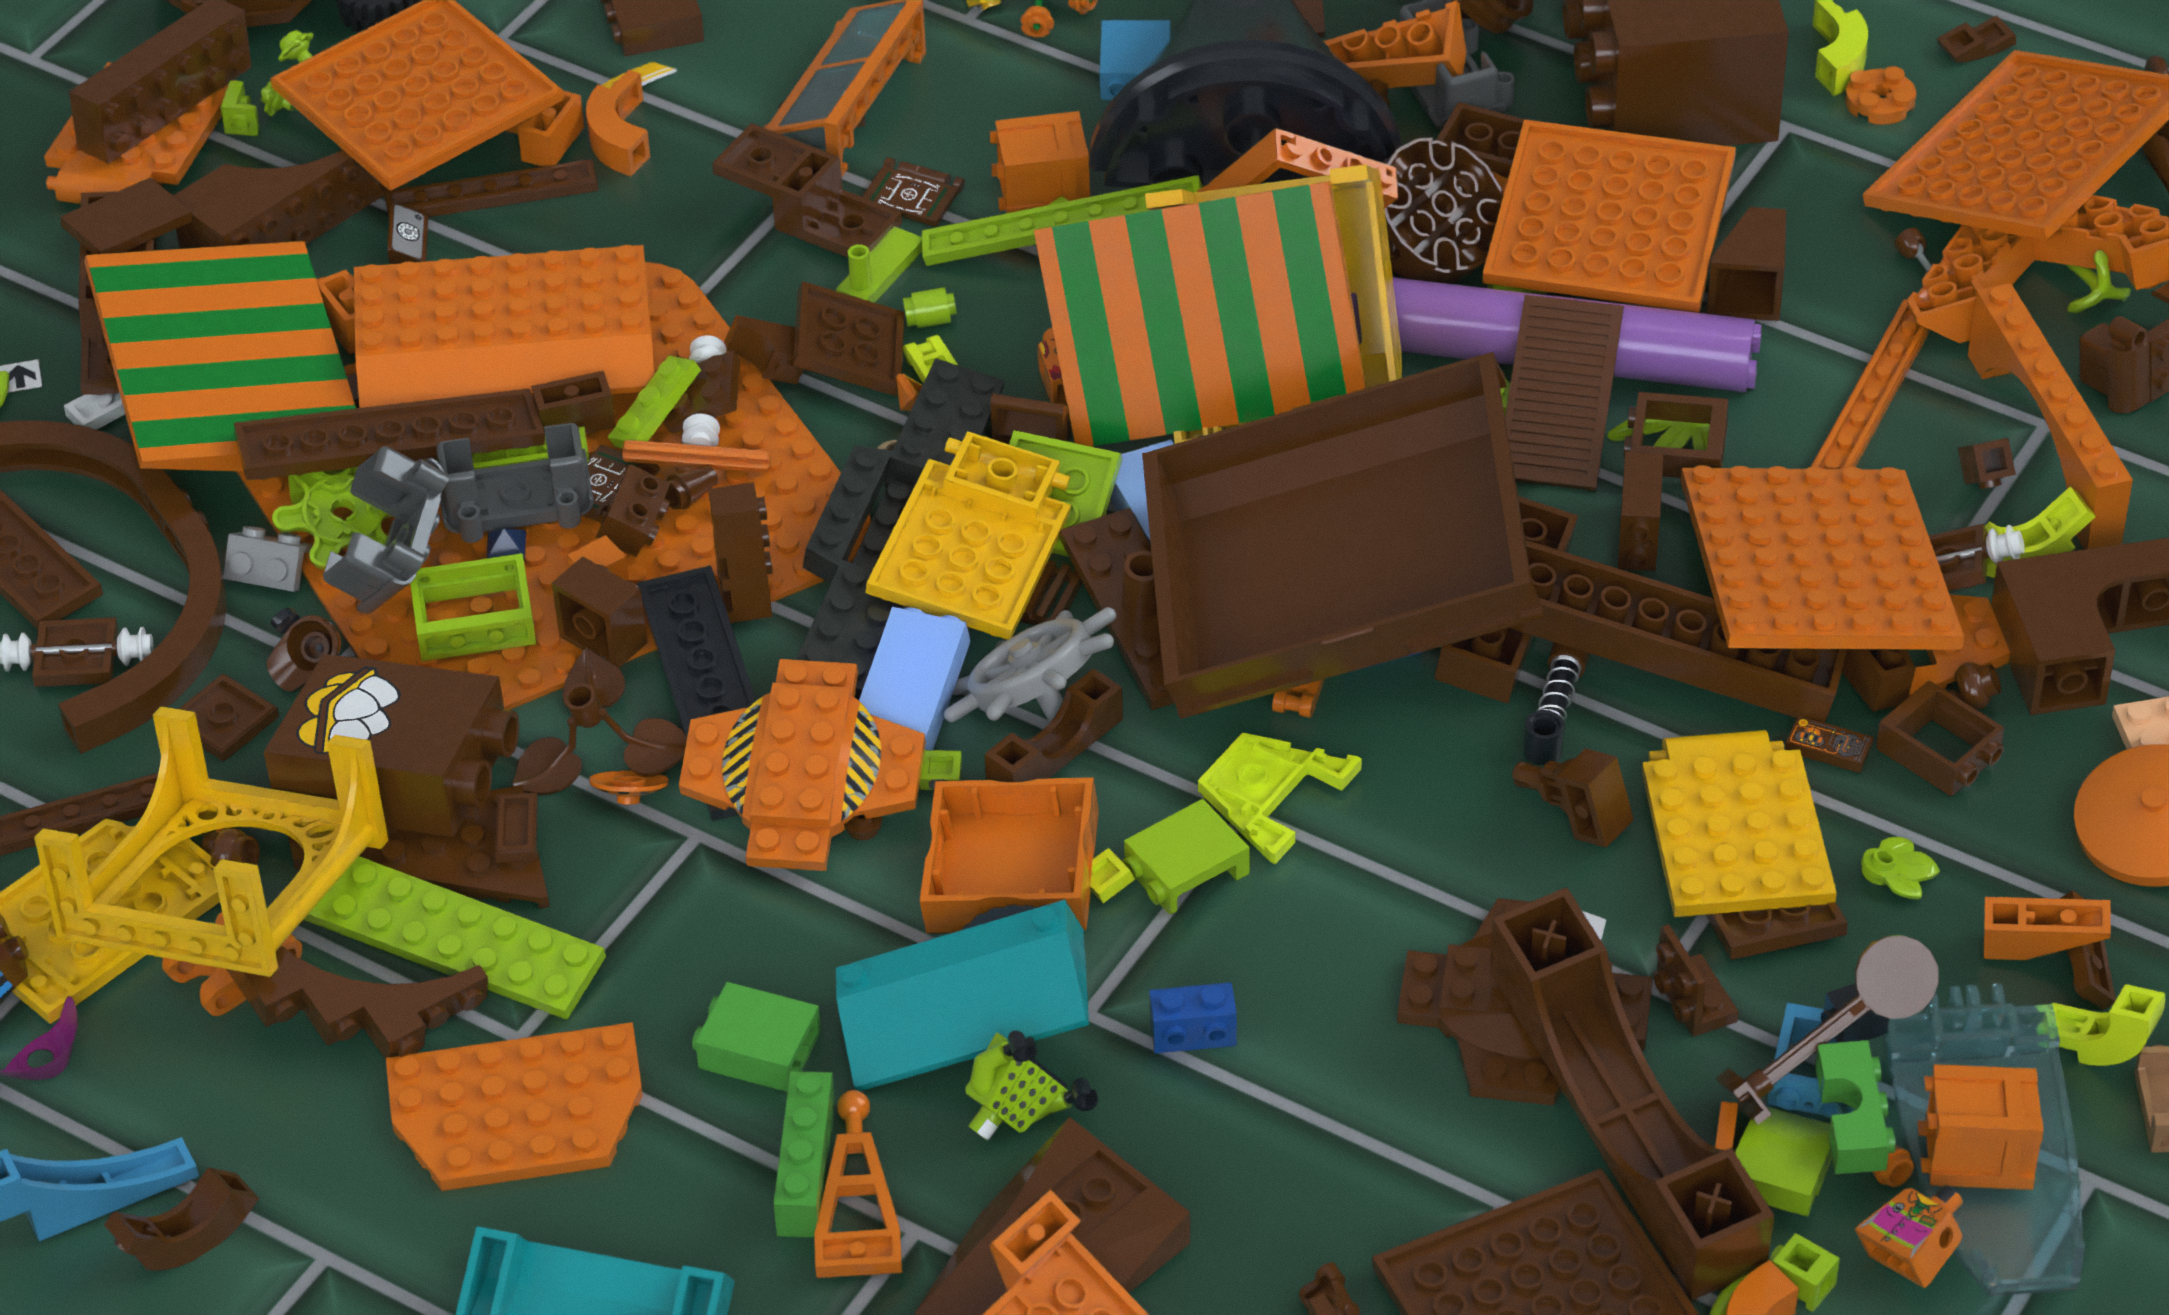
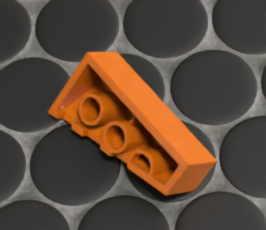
M1457 0L1445 4V9L1432 13L1429 9L1415 13L1416 17L1399 23H1397L1396 19L1384 22L1381 28L1370 32L1362 29L1323 41L1341 61L1362 76L1370 85L1375 79L1387 83L1388 88L1436 84V68L1442 62L1452 77L1464 73L1466 47L1460 5Z

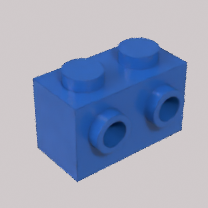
M1232 982L1149 990L1150 1026L1155 1054L1237 1046V1013Z

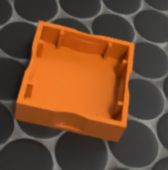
M1052 778L1024 782H1000L994 780L935 781L930 819L932 841L925 858L919 901L926 934L961 931L974 917L996 907L1028 905L1038 908L1062 900H1066L1083 930H1087L1091 876L1093 873L1092 861L1095 854L1099 815L1094 778Z

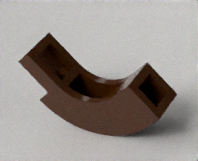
M208 1167L191 1193L171 1210L152 1217H142L113 1211L104 1226L116 1238L114 1241L115 1245L123 1252L135 1256L147 1270L172 1269L194 1261L221 1244L245 1220L259 1200V1197L237 1173Z

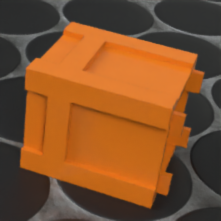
M1079 111L995 121L996 131H989L990 144H997L998 163L991 164L992 177L997 176L1001 185L1003 197L998 198L999 211L1005 210L1007 214L1049 205L1060 196L1069 201L1090 197L1089 152Z
M1933 1064L1932 1076H1924L1925 1091H1930L1925 1120H1917L1918 1136H1926L1928 1158L1920 1159L1921 1173H1929L1930 1186L1948 1185L1953 1187L2033 1190L2039 1149L2044 1133L2038 1093L2037 1069Z

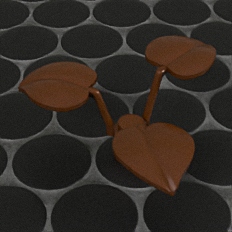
M586 648L571 668L563 688V702L571 714V717L567 719L569 725L568 745L566 746L561 739L555 737L541 738L534 741L521 755L512 785L523 784L525 793L537 792V795L552 794L569 787L582 770L581 759L572 753L576 748L577 726L592 728L598 725L601 720H604L624 742L629 743L623 754L626 765L634 773L644 776L663 773L684 758L687 737L675 724L659 718L640 721L634 729L633 736L628 735L609 716L607 710L603 709L611 707L619 701L625 691V678L620 669L614 664L601 658L591 649Z

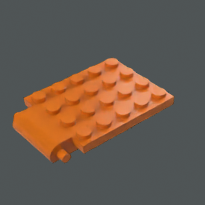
M108 62L104 68H106L112 63ZM229 83L109 164L78 150L73 116H71L44 155L47 167L61 168L57 177L48 176L46 181L47 189L55 190L58 201L81 204V193L118 192L150 177L161 186L163 183L178 185L222 117L221 105Z

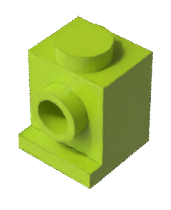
M1796 1233L1785 1246L1778 1245L1769 1258L1799 1288L1798 1299L1804 1301L1806 1309L1814 1312L1836 1285L1840 1258Z

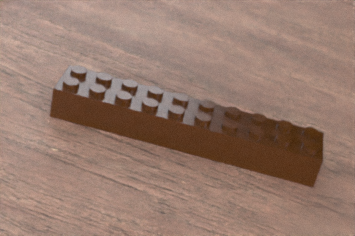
M1525 540L1531 579L1541 601L1544 618L1509 628L1795 718L1799 715L1825 723L1836 695L1847 649L1728 648L1714 598Z

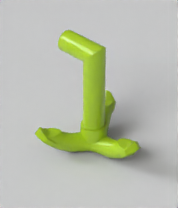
M2102 250L2096 251L2093 258L2097 273L2091 268L2066 265L2091 288V292L2088 295L2070 302L2067 311L2079 313L2105 299L2125 301L2129 297L2131 289L2118 288L2111 283L2108 257Z

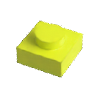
M1109 848L1092 861L1091 891L1102 903H1105L1135 880L1131 870Z

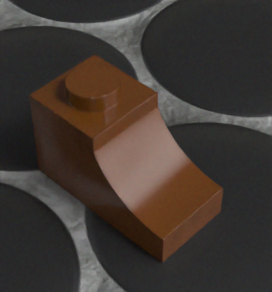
M739 315L735 316L724 340L727 352L734 350L737 355L749 360L761 371L762 378L797 385L804 370L793 366L795 327Z

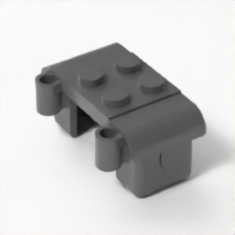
M1424 0L1404 5L1400 9L1399 22L1415 18V13L1427 9L1431 13L1445 9V4L1453 1ZM1471 18L1462 19L1466 47L1464 73L1452 77L1442 62L1436 68V84L1409 86L1423 110L1438 130L1443 129L1458 102L1499 113H1505L1506 108L1513 104V74L1505 71L1498 72L1485 52L1481 54V70L1470 56V54L1478 50L1479 25Z
M565 423L544 427L549 459L474 470L469 437L439 442L436 447L438 463L442 466L444 472L449 474L447 485L440 496L443 523L446 529L453 533L461 534L463 541L474 543L482 539L483 532L503 528L507 529L558 521L559 525L563 528L570 529L578 526L581 522V516L588 513L594 504L585 449H582L578 426L575 423Z
M383 446L357 468L350 493L396 518L392 521L385 546L361 533H352L344 557L332 551L330 552L323 573V579L326 583L361 600L362 602L357 606L358 611L363 613L374 612L411 583L421 565L426 561L431 550V546L428 545L429 537L435 531L440 521V515L437 512L441 502V492L449 480V474L444 472L442 466L436 460L428 458L426 461L419 459L416 462L388 446Z

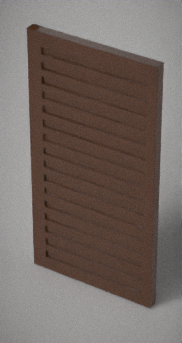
M1534 295L1524 296L1505 415L1515 481L1596 491L1624 306Z

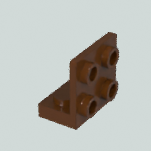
M1670 925L1660 927L1659 943L1656 944L1657 970L1654 971L1653 978L1658 991L1661 994H1666L1672 1003L1673 1013L1677 1021L1684 1023L1693 1037L1738 1022L1739 1011L1702 954L1690 957Z

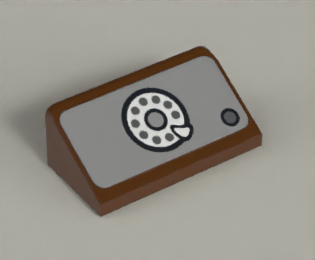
M390 204L388 256L390 264L426 262L428 215L398 204Z

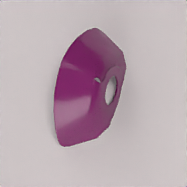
M70 996L65 1000L59 1021L49 1032L26 1045L10 1061L6 1068L0 1071V1075L22 1080H42L54 1078L63 1072L69 1064L77 1030V1009L74 1000ZM37 1050L50 1051L54 1057L52 1062L41 1067L31 1068L27 1064L30 1054Z

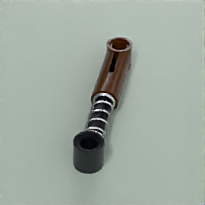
M1556 642L1553 643L1547 662L1550 672L1546 678L1547 683L1542 690L1543 696L1539 700V709L1528 715L1525 720L1524 755L1530 762L1537 765H1545L1549 761L1557 762L1561 758L1565 730L1564 719L1567 717L1565 708L1571 704L1569 695H1572L1575 691L1573 683L1584 675L1590 653Z

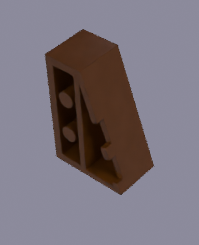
M754 482L710 488L708 492L717 573L722 600L730 623L772 617L767 574H773L770 552H764L765 547H770L767 524L761 525V520H767L764 497L757 498Z

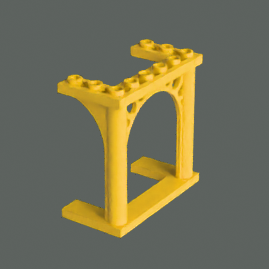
M160 707L153 714L161 761L151 800L142 818L133 830L90 876H87L78 834L43 828L34 837L57 938L271 977L278 969L275 952L366 847L382 849L389 841L371 742L366 739L334 735L328 741L327 746L338 799L335 800L209 779L195 712ZM231 827H253L276 831L294 839L304 851V861L301 869L268 908H266L258 865L221 859L213 870L225 925L113 906L161 854L174 845L205 832Z

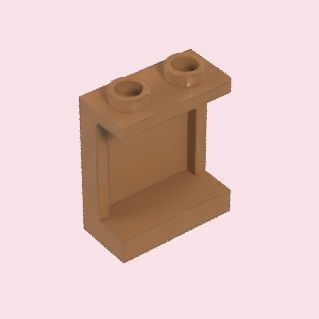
M2154 1045L2143 1047L2138 1053L2134 1075L2151 1153L2169 1152V1046Z

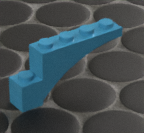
M182 1137L125 1155L77 1161L26 1158L9 1154L8 1149L0 1151V1222L25 1212L38 1240L41 1241L199 1177L197 1166Z

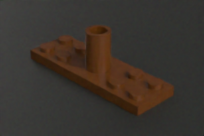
M1127 508L1060 530V541L1098 612L1107 607L1115 610V620L1106 625L1150 709L1155 710L1173 704L1174 702L1164 685L1151 545L1131 509Z

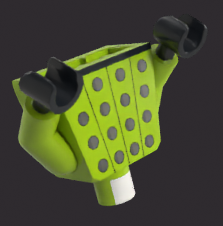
M1016 1030L1010 1032L1008 1038L996 1033L986 1051L974 1058L971 1079L966 1086V1094L982 1107L968 1127L987 1141L1002 1121L1021 1133L1038 1120L1050 1114L1071 1108L1072 1103L1081 1111L1094 1109L1098 1104L1097 1092L1094 1089H1090L1089 1082L1083 1078L1073 1081L1071 1090L1068 1091L1065 1088L1067 1084L1034 1059L1037 1055V1048L1033 1037L1025 1039L1023 1033Z

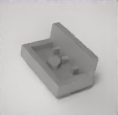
M244 526L243 531L228 535L223 579L292 592L299 591L304 553L310 552L312 544L300 542V535L278 533V537L265 535L266 529Z

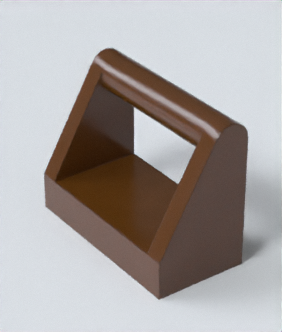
M992 394L990 409L993 440L1010 444L1013 431L1015 430L1069 442L1072 427L1066 405Z

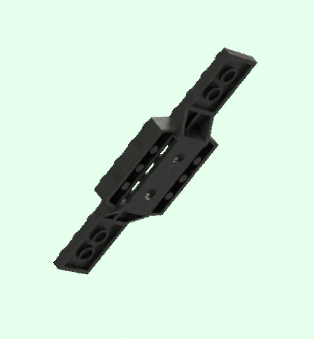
M935 358L893 450L854 445L806 546L803 568L831 584L796 660L857 664L858 678L854 696L857 699H860L892 607L908 608L866 594V583L899 519V513L903 511L928 459L951 465L955 455L945 452V446L949 437L963 441L967 431L983 436L991 419L990 402L992 394H1002L1004 380ZM884 482L886 491L853 562H848L850 553Z

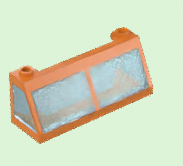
M892 0L850 8L843 19L836 23L833 33L770 123L765 124L763 128L840 157L842 178L848 169V163L843 162L842 157L846 147L852 149L854 146V129L902 59L919 64L926 55L923 0Z

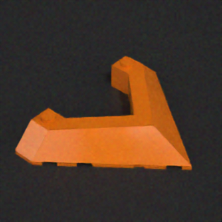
M2092 195L2048 240H2035L2031 237L2004 234L1999 231L1961 225L1942 251L1943 259L1941 262L1933 264L1923 277V286L1918 293L1912 292L1907 299L1908 306L1919 325L1957 343L1970 341L1976 290L2008 283L2013 285L2035 260L2097 269L2093 258L2098 250H2102L2107 254L2109 271L2126 273L2136 291L2154 288L2160 283L2169 281V217L2160 215L2157 208L2139 204L2126 208L2117 206L2116 199Z

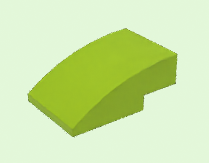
M1767 1106L1772 1115L1759 1125L1750 1120L1735 1154L1768 1206L1808 1217L1815 1196L1819 1195L1832 1160L1828 1140L1830 1124Z

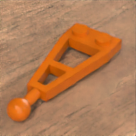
M857 1090L843 1093L837 1102V1112L846 1122V1134H837L818 1223L814 1233L816 1278L902 1273L900 1226L871 1132L863 1133L862 1121L869 1114L870 1102L864 1093ZM863 1153L869 1174L843 1176L847 1155ZM875 1195L885 1229L831 1233L838 1197Z

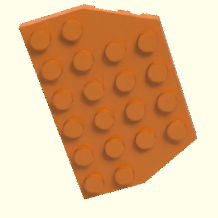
M633 1022L386 1058L393 1131L414 1152L418 1163L431 1173L432 1180L441 1191L610 1167L617 1152L616 1146L623 1139L628 1129L627 1122L634 1107L639 1105L643 1097Z

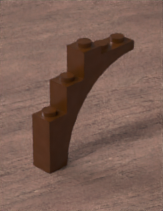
M280 946L275 952L278 969L271 977L226 969L266 1028L277 1022H286L303 1010L327 1046L339 1040H348L354 1037L360 1029L364 1028L385 1060L387 1057H403L408 1054L418 1053L425 1046V1029L437 1028L445 1023L449 1017L463 1010L470 1011L478 1007L487 998L488 976L480 965L449 977L420 983L381 984L352 980L323 971L299 959L283 946Z

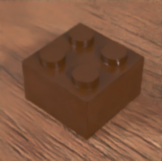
M581 557L552 582L559 637L583 651L586 648L591 649L598 656L609 661L617 668L621 667L647 644L641 589L633 582L625 581L611 573L605 566L595 564L585 557Z

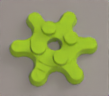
M358 467L346 468L337 475H328L322 471L304 475H292L295 483L304 490V498L295 505L278 507L272 514V522L280 532L303 531L314 537L315 542L310 549L309 557L313 565L320 570H325L331 551L339 554L343 549L348 548L352 533H361L384 546L386 544L388 535L382 531L381 523L393 516L350 493ZM339 507H347L353 513L347 517L346 521H343V518L335 516L333 511Z

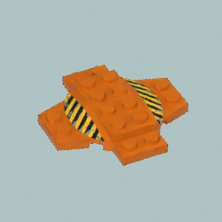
M779 659L776 683H772L771 692L755 701L750 707L690 720L679 780L680 794L726 810L728 807L736 810L742 818V823L750 830L745 857L747 866L826 871L832 837L844 831V824L854 816L863 814L866 819L916 809L926 745L925 734L876 717L867 711L861 702L854 697L858 678L857 664Z

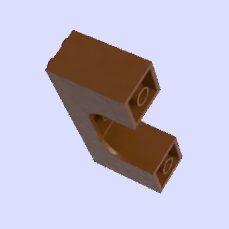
M2169 538L1997 562L1991 607L2010 650L2009 665L2030 715L2105 705L2115 655V648L2109 634L2169 625Z

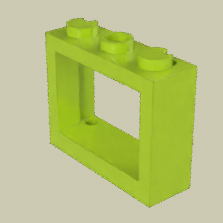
M523 553L420 568L414 580L410 583L421 661L536 644ZM517 590L518 609L428 622L425 603Z

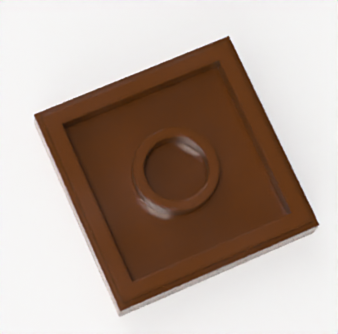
M221 674L179 708V710L195 712L202 748L223 762L279 717L276 706L225 674Z

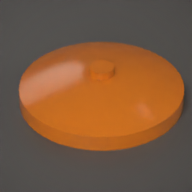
M2167 744L2138 746L2111 756L2087 776L2078 791L2074 806V821L2079 844L2094 865L2117 880L2138 886H2169V745Z

